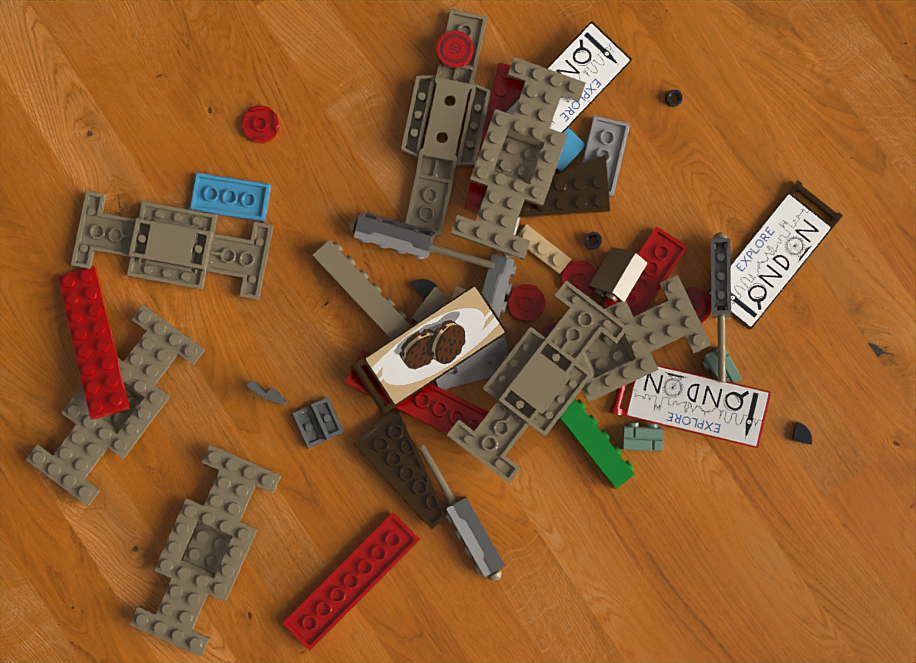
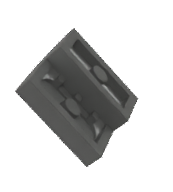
M253 380L246 385L252 391L270 401L282 405L290 403L272 387L266 391Z
M329 397L291 414L306 449L344 432Z

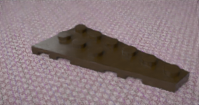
M606 155L554 175L543 207L524 201L518 218L610 212Z
M393 408L354 442V445L432 530L446 517V514L424 469V465L407 431L406 425L399 411Z

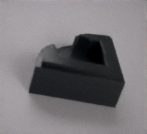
M419 279L410 283L422 298L426 297L434 287H437L434 282L427 279Z
M795 422L792 441L812 445L811 432L804 424Z

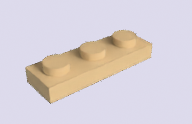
M527 224L517 235L530 240L528 251L559 275L571 261V258Z

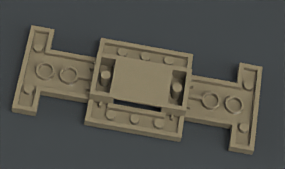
M514 57L507 77L525 83L514 115L495 109L470 178L471 182L488 187L476 221L457 215L451 235L524 260L530 240L513 235L516 222L524 201L543 207L568 136L565 133L550 128L561 96L577 102L580 101L586 82Z
M86 191L71 266L90 269L95 251L130 257L128 277L203 290L206 273L211 272L243 278L240 297L253 300L260 299L274 228L273 225L254 222L251 240L215 234L218 216L215 214L142 201L139 219L104 214L106 195Z
M678 275L660 283L667 302L635 317H633L626 300L605 309L627 326L628 330L617 344L600 332L577 362L593 374L581 389L587 402L593 401L659 370L650 352L677 339L685 337L692 353L711 346ZM509 354L503 356V360H505Z
M567 280L554 297L569 307V310L547 338L530 327L486 383L483 389L498 401L480 425L473 431L458 420L447 434L448 437L508 483L517 474L520 467L505 455L529 425L545 437L593 375L577 362L600 332L617 344L628 330L627 326Z
M144 304L131 320L145 329L146 332L124 361L118 358L130 409L92 420L89 416L82 385L61 412L76 424L54 455L40 444H37L26 459V461L87 506L92 503L101 490L89 482L86 477L109 448L122 459H125L171 397L157 387L156 384L176 357L180 355L192 365H195L205 352L204 348Z
M209 445L202 463L219 470L207 500L202 505L188 498L185 499L154 571L172 578L157 613L139 606L130 623V626L199 656H203L210 637L193 630L205 600L209 594L222 601H227L258 530L241 522L253 491L257 486L274 493L282 476L213 445Z

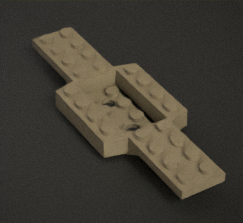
M450 9L446 33L457 30L464 32L470 37L474 47L472 60L466 66L459 67L458 69L448 68L439 61L436 75L416 76L401 146L402 153L418 160L405 223L436 232L435 236L442 237L456 168L475 167L491 95L490 90L474 83L487 16ZM435 83H436L437 86H436L435 95H434V100H433V104H432V109H431L430 119H429V123H428L426 138H425V142H424V147H423V149H422V144H423V139H424V135H425L427 120H428V116H429L431 101H432L433 92H434V87H435ZM471 90L470 101L468 105L466 120L464 124L461 144L457 158L455 153L457 149L459 134L465 111L468 91ZM447 96L455 98L453 106H447L444 103ZM439 133H445L448 136L445 143L437 141L436 137Z

